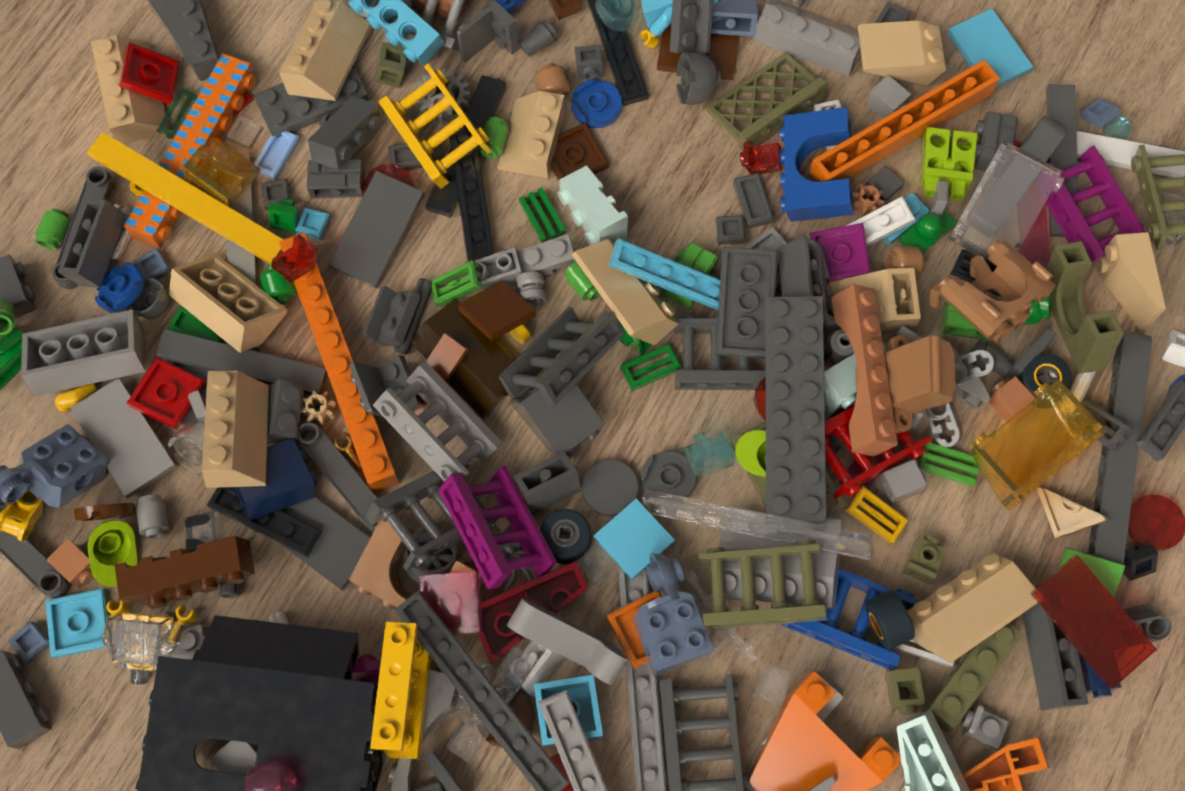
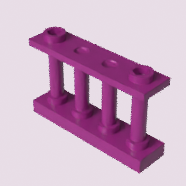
M1095 145L1091 146L1078 158L1080 163L1057 172L1051 162L1044 165L1033 179V183L1068 243L1082 241L1091 260V266L1105 256L1103 250L1115 235L1146 232ZM1085 172L1093 186L1070 194L1063 181ZM1099 195L1106 209L1083 217L1076 204ZM1113 218L1120 231L1097 240L1090 227Z
M501 466L487 483L467 485L460 472L451 474L438 491L488 590L498 588L510 575L511 570L532 566L539 578L545 575L557 563L506 466ZM494 493L501 506L480 510L473 496ZM506 517L513 531L492 534L486 521ZM519 541L526 555L505 559L498 545Z

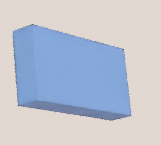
M289 131L282 132V136L276 138V135L273 137L271 135L251 167L252 172L276 181L300 141L299 135Z

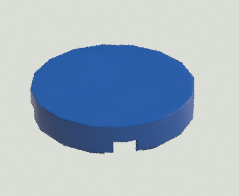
M588 80L581 83L574 90L571 99V111L579 123H586L589 128H604L618 119L622 111V96L618 88L608 81Z
M124 263L125 266L120 267L118 265L105 274L101 287L97 288L99 291L98 296L95 295V301L103 310L110 313L119 312L127 308L139 296L145 283V275L135 264Z

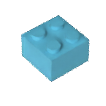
M594 675L534 684L542 746L544 749L553 748L556 745L538 701L563 690H567L587 741L603 739Z

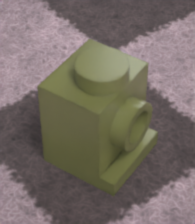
M382 42L374 82L399 88L406 63V56L403 53L405 49L403 47H395L392 44Z
M925 536L923 539L919 537L913 544L902 573L930 585L936 579L946 548L940 546L941 541L937 538ZM923 552L931 555L932 560H926Z
M919 668L891 670L884 674L891 710L899 709V715L917 713V707L925 704ZM900 688H903L908 692V697L906 699L900 697Z

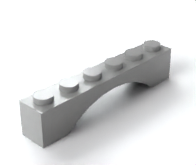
M430 670L422 744L437 723L454 710L458 695L457 689L446 675ZM399 758L398 764L392 765L388 782L392 783L390 791H411L416 759Z

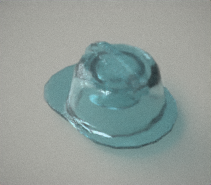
M595 0V8L606 26L620 32L630 28L636 0Z

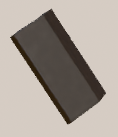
M454 299L422 324L412 338L411 344L428 359L443 334L447 333L469 349L448 382L484 418L489 416L504 396L509 395L498 376L515 358L496 339L491 341L459 311L458 304L460 301Z

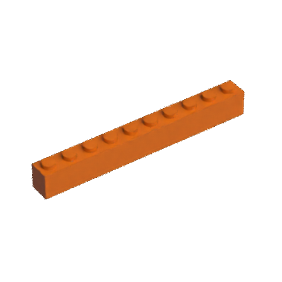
M304 232L279 241L367 483L373 493L397 485L400 482L376 418L363 409L358 387L355 386L351 379L352 372L349 363L353 362L354 359L309 240Z

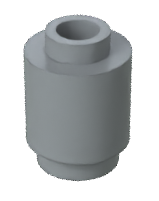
M843 330L836 331L829 342L832 349V355L829 359L833 363L838 364L853 355L854 350Z
M160 495L140 497L136 506L139 534L145 535L147 539L163 537L164 532L169 530L165 502L162 501Z

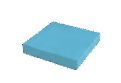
M637 499L631 502L593 536L595 541L631 580L650 565V554H662L675 543L674 538Z
M101 588L45 600L51 658L57 659L113 646L112 638L106 636L110 623L109 612L106 608L108 603L106 589Z

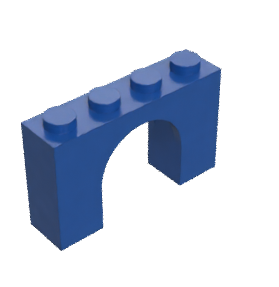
M843 107L784 115V126H780L781 141L784 142V149L780 150L782 165L785 166V173L780 175L782 189H785V196L781 197L782 212H786L790 222L854 215L853 188L849 179L814 182L800 175L801 165L811 152L821 147L838 145L852 137V123L848 108Z

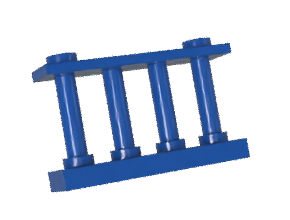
M840 568L838 571L839 584L837 587L836 609L829 608L828 620L821 621V623L811 621L781 624L783 627L890 671L897 667L901 655L894 653V648L887 650L882 643L874 645L867 642L864 636L869 624L865 610V601L892 589ZM850 587H853L867 594L854 630L847 634L838 630L839 626L836 624ZM893 590L907 610L920 601L913 598L914 595L906 590Z

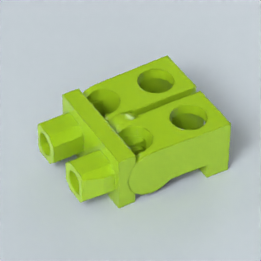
M926 127L921 138L922 160L919 185L923 186L924 197L933 198L937 183L941 180L949 184V199L952 201H963L967 189L973 180L978 133L954 130L950 137L949 129ZM938 135V136H941L942 139L931 138V137ZM959 139H966V140H968L969 142H962V141H958V140H959Z

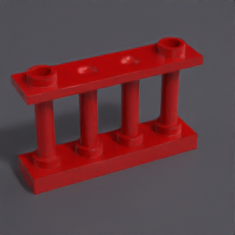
M854 406L825 421V460L843 484L833 496L836 500L845 494L850 498L863 489L861 485L908 458L911 460L920 458L927 452L924 448L932 441L931 437L927 436L916 442L909 431L896 433L906 449L897 454L891 448L882 452L881 454L885 461L874 466L867 455L852 452L849 423ZM836 436L837 439L841 438L864 473L852 478L828 444L829 438Z

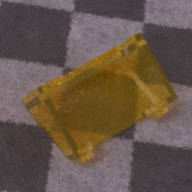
M1059 379L1052 385L1045 382L1034 392L1036 398L995 432L988 436L983 432L970 443L973 446L970 450L971 455L999 501L1008 511L1107 432Z

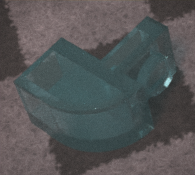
M705 432L693 436V444L682 448L694 476L709 475L734 465L735 456L725 433L710 438L706 437Z

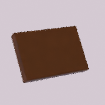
M670 24L662 33L657 70L676 73L678 60L682 53L670 52ZM711 34L710 52L705 55L712 59L716 65V70L720 71L721 79L733 80L739 35Z

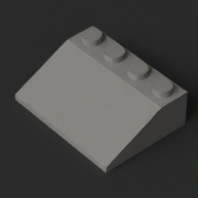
M725 512L719 547H723L725 551L796 546V541L814 540V544H820L822 554L812 555L816 600H819L820 605L836 609L842 520L826 519V523H766V514ZM800 556L782 557L786 603L801 606L804 596ZM770 558L752 560L755 602L773 603ZM740 561L722 562L725 599L743 600Z

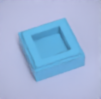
M304 207L295 229L296 233L301 234L305 232L307 237L322 241L331 219L330 214Z

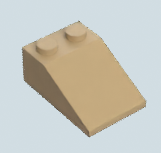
M916 20L868 23L858 26L863 72L885 77L889 75L894 79L927 86L946 71L939 25Z
M1149 232L1115 235L1103 250L1105 256L1096 262L1097 271L1101 273L1105 286L1139 329L1146 330L1166 309Z

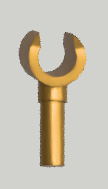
M343 432L348 439V443L340 445L337 439L334 438L335 446L338 450L344 451L358 470L361 468V464L351 447V437L347 432Z

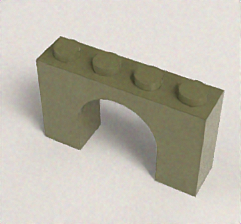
M1082 241L1055 246L1046 267L1053 275L1050 280L1055 284V289L1050 294L1051 311L1079 374L1106 369L1124 335L1114 310L1090 315L1086 313L1083 302V283L1092 263Z

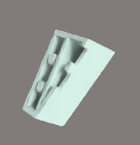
M586 165L559 180L560 191L557 194L564 206L568 205L570 207L572 219L578 227L582 226L586 232L584 236L589 246L605 239L616 242L619 238L627 240L628 215L624 211L619 213L614 208L615 199L611 195L609 197L605 195L602 190L603 185Z
M883 343V348H884V353H885V352H886V345ZM855 354L824 372L825 421L855 404L857 396V363Z
M931 709L907 718L897 726L901 763L904 769L906 784L905 791H970Z

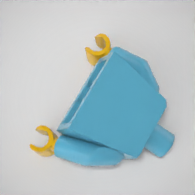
M641 0L647 28L650 27V31L644 30L640 34L641 39L646 41L644 46L650 49L655 48L659 42L658 36L671 24L673 0Z

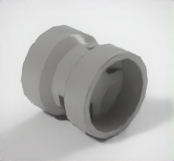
M525 272L518 275L517 286L521 289L519 295L532 307L543 305L546 302L545 291L542 290L544 285L543 274L539 272Z

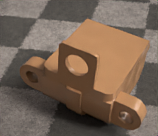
M897 335L887 341L884 355L896 433H902L911 429L913 414H918L924 409L953 401L956 391L955 354L950 342L940 339L939 336H927L910 343L904 335ZM856 364V389H857L858 374H857V364Z

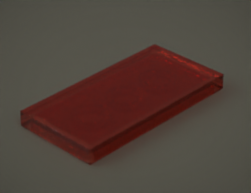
M1078 555L1072 556L1030 593L1109 688H1115L1157 650Z

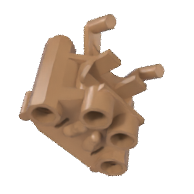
M997 240L987 250V253L990 255L989 260L997 266L993 272L984 258L976 255L970 262V276L977 278L974 282L963 283L957 276L952 278L948 275L939 284L930 288L929 305L933 308L939 307L941 305V297L944 298L988 340L992 339L995 343L1003 340L1012 330V327L1014 329L1019 328L1029 318L1031 313L1028 309L1031 307L1033 299L1040 303L1055 289V284L1050 280L1053 275L1038 261L1031 264L1008 242ZM989 290L997 292L1000 295V301L994 300L985 293Z

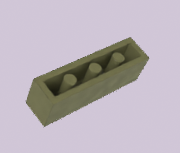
M1008 623L970 649L923 712L931 709L939 727L945 732L954 729L1024 634Z

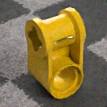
M28 490L18 501L7 505L0 513V533L2 531L17 536L19 541L24 542L43 513V500L38 499Z

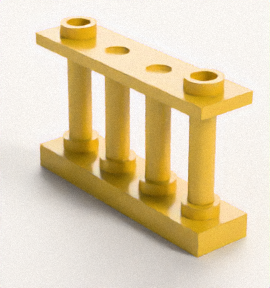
M427 64L424 67L431 78L400 102L398 100L393 102L387 95L378 102L431 180L442 189L449 184L444 175L447 173V168L478 145L487 154L492 150L486 143L490 140L481 127L475 128L445 84L448 80L440 69L435 71ZM438 86L445 97L414 121L409 120L407 122L404 117L407 113L406 110ZM452 105L459 116L427 141L425 139L420 141L417 136L420 133L419 130ZM466 125L473 136L443 159L434 161L431 156L434 152L433 149Z
M386 622L370 749L388 750L387 756L390 758L420 759L431 656L416 638L418 626L416 623Z

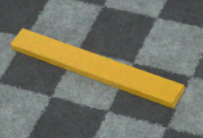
M102 132L87 151L90 158L266 263L274 264L281 254L282 248L279 241H282V238L106 133Z

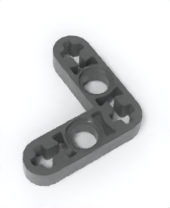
M980 349L955 358V363L959 364L963 369V376L956 380V385L994 371L997 366L995 354L988 349ZM980 354L983 358L988 357L990 363L986 364V370L982 366L970 369L968 364L980 360ZM952 401L946 404V411L943 415L934 413L932 408L925 409L937 443L944 447H951L960 442L963 430ZM950 416L951 420L945 423L949 430L955 431V435L951 437L952 441H950L949 437H943L942 433L946 431L944 422L938 425L937 420Z

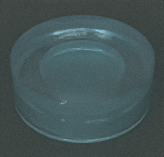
M1120 115L1102 128L1104 136L1126 140L1132 130L1129 120Z

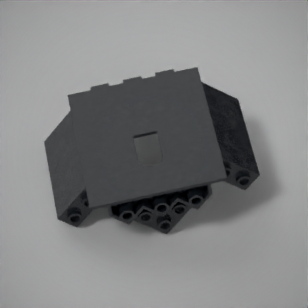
M215 615L210 627H206L204 630L202 646L200 650L197 649L195 651L193 660L158 656L154 686L149 698L150 712L147 731L142 742L143 756L140 775L135 791H376L384 765L383 750L370 749L376 704L372 703L375 686L372 682L351 680L359 656L358 633ZM206 738L258 744L254 775L202 768L195 759L197 745Z

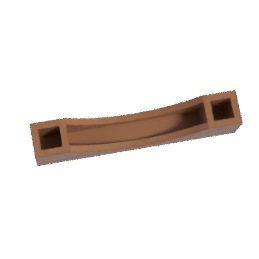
M852 284L831 298L834 321L849 338L857 363V396L849 423L852 452L876 456L898 445L875 289Z

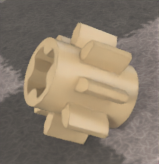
M312 391V395L308 399H302L306 408L301 409V413L303 416H309L308 422H318L324 427L325 422L329 418L335 419L331 409H335L337 405L335 401H329L330 396L327 392L320 395ZM322 405L320 406L321 411L316 412L317 406Z

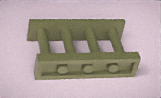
M1139 145L1135 156L1131 159V169L1133 173L1136 172L1149 220V237L1151 240H1154L1156 250H1161L1168 235L1185 234V223L1166 225L1163 215L1164 212L1185 211V200L1160 202L1157 190L1185 188V177L1154 180L1151 168L1185 165V154L1148 158L1145 145Z
M814 540L796 541V546L725 551L723 547L707 548V553L699 554V560L703 564H711L714 608H711V613L703 614L704 626L708 629L828 620L827 607L820 605L819 600H816L812 555L822 554L820 544H814ZM800 556L804 601L801 602L800 607H789V603H786L782 557ZM770 558L773 603L771 604V609H759V605H755L752 560ZM740 561L743 606H740L741 611L729 612V608L725 606L722 562Z

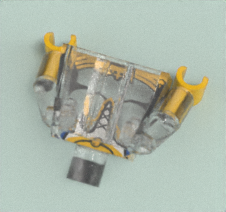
M111 600L106 605L111 616L107 617L102 642L112 657L115 667L130 669L131 684H146L149 682V671L155 670L157 667L158 656L171 657L187 630L185 625L191 624L197 619V611L192 608L190 614L187 617H183L186 607L181 605L176 609L178 621L174 622V617L129 613L130 605L128 602L121 600L118 608V603Z

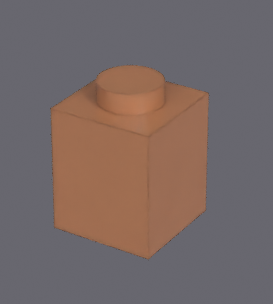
M1015 376L1009 382H1006L1004 379L991 390L994 394L988 403L1011 427L1031 411L1039 401Z
M69 539L46 560L66 580L78 588L87 585L94 579L90 569L89 555Z

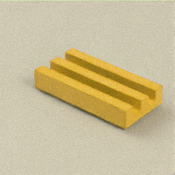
M862 486L863 489L852 498L851 504L846 507L845 511L889 544L894 543L908 522V519ZM864 497L877 508L882 510L884 513H886L888 516H890L892 519L898 522V525H894L878 511L871 508L869 505L862 501V498ZM857 506L893 533L891 534L890 532H888L886 529H884L882 526H880L878 523H876L874 520H872L870 517H868L866 514L860 511L857 508Z

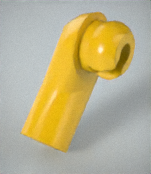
M92 383L59 393L54 403L59 411L68 412L71 407L94 393L96 387Z

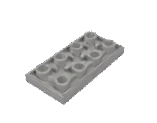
M117 378L71 407L70 410L92 445L107 457L109 472L125 497L130 498L177 466L143 413L127 405L131 395L123 382Z

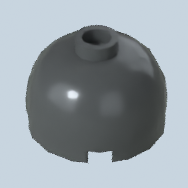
M685 52L680 55L676 76H681V84H676L681 104L695 105L707 101L714 94L716 86L720 85V71L716 70V65L712 59L703 53Z

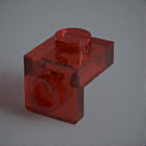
M749 141L743 142V151L740 152L742 167H745L750 175L782 171L780 144L773 143L753 147Z
M298 234L294 237L293 246L272 259L271 267L288 282L292 283L315 268L318 249Z

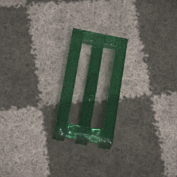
M181 86L156 132L165 134L169 139H174L177 134L175 130L191 101H195L198 96ZM184 94L187 98L172 126L168 129L165 126Z

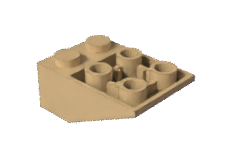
M914 268L884 269L827 283L830 294H838L852 284L875 289L881 333L898 332L902 326L914 331L921 319Z

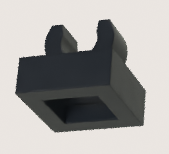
M1135 543V549L1132 552H1128L1127 549L1125 550V568L1123 573L1129 581L1156 572L1157 550L1152 545L1144 547L1140 543Z

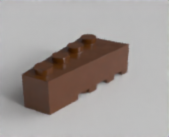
M237 536L197 545V551L194 549L170 551L169 558H154L153 556L140 558V564L135 566L127 565L126 562L114 564L119 599L145 604L150 609L164 607L167 605V601L173 599L176 601L190 599L193 593L199 591L202 593L216 591L219 585L225 583L229 585L242 583L245 581L244 577L255 574L250 541Z

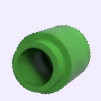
M490 117L484 123L483 131L490 139L486 143L492 151L487 154L480 145H478V150L487 158H495L502 155L509 130L508 123L498 117Z
M55 208L52 211L46 210L35 232L37 236L35 242L46 249L56 250L57 246L62 244L71 221L67 218L68 214Z
M574 262L566 269L564 273L567 277L566 281L583 301L588 299L593 301L600 296L577 262Z
M0 299V335L10 333L15 327V307L11 302Z

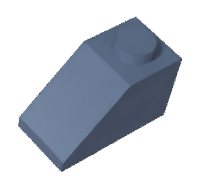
M721 0L714 4L712 8L711 34L755 36L758 18L757 0Z

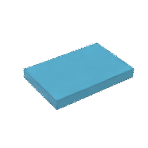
M989 9L948 29V36L970 67L985 60L999 76L1000 80L996 88L1031 72L1033 69V65L993 9Z

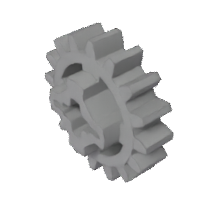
M442 68L441 71L448 80L445 84L454 98L457 97V92H459V97L456 101L462 109L467 110L468 101H471L468 82H464L463 75L456 77L455 70L446 74L445 68ZM422 75L423 83L431 78V76ZM417 82V88L420 87L423 83ZM438 86L427 95V100L426 96L416 102V107L420 109L421 115L445 97ZM451 105L436 118H439L440 123L443 124L444 118L447 115H454L457 112Z

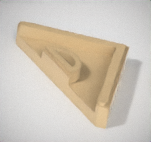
M1036 488L1055 538L1059 539L1108 521L1107 516L1046 488Z

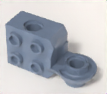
M67 424L22 451L20 465L13 468H8L5 465L0 466V508L15 503L28 490L38 499H42L48 506L61 508L105 479L107 457Z
M652 553L649 555L650 565L646 567L647 574L653 590L656 593L660 591L662 597L642 605L635 614L633 624L652 674L657 676L707 658L714 649L692 594L681 592L679 583L684 582V576L678 560L675 557L669 559L662 554Z

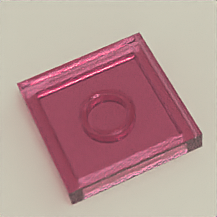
M479 571L419 576L420 594L452 634L483 631Z

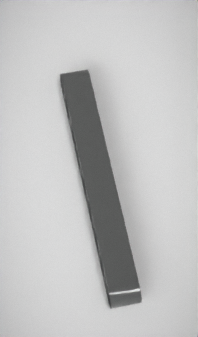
M1123 330L1124 335L1115 350L1107 412L1129 425L1133 430L1123 436L1125 440L1122 443L1118 442L1116 445L1118 448L1115 452L1102 444L1093 510L1107 516L1108 521L1091 527L1088 545L1089 554L1120 563L1124 562L1139 448L1136 441L1141 433L1152 347L1151 336ZM1107 420L1105 421L1106 426L1116 432L1119 428ZM1104 432L1103 437L1110 440L1112 437Z

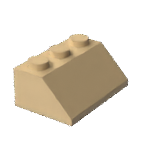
M536 91L515 100L508 125V137L497 165L498 170L549 178L552 157H554L557 138L561 132L566 112L564 95Z

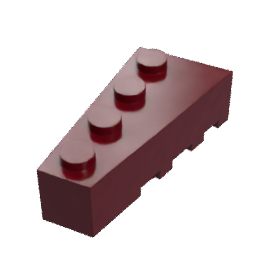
M577 561L467 609L491 665L526 639V637L516 633L507 626L522 598L557 615L588 590Z

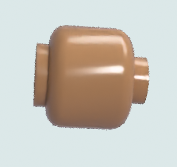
M548 63L543 65L535 76L538 91L564 95L565 100L567 99V95L571 91V85L564 67Z
M897 245L884 258V269L914 268L916 280L919 279L927 267L926 257L915 246Z

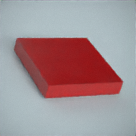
M129 42L126 47L119 87L170 105L174 97L180 61Z
M156 357L127 401V405L178 430L192 408L188 398L189 394L197 390L201 394L207 383L204 379Z

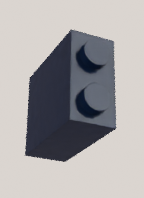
M293 438L267 446L266 486L234 487L248 520L315 497L314 486L318 485L316 475L313 469H307L305 464L307 463L306 454L302 447H297Z

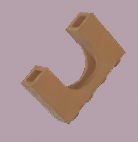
M383 520L378 522L349 581L356 584L355 588L366 595L374 594L381 598L380 602L384 606L395 609L412 595L404 589L398 576V563L406 546L388 522ZM407 527L408 530L413 534L414 530ZM464 558L456 560L438 594L431 599H425L453 635L457 634L468 613L467 609L471 607L484 582L476 565Z

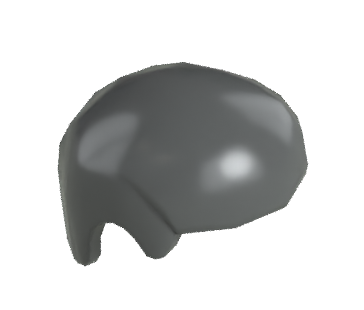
M145 279L141 293L130 304L131 308L129 310L133 309L135 315L147 319L158 317L166 310L169 304V293L166 286L158 279Z

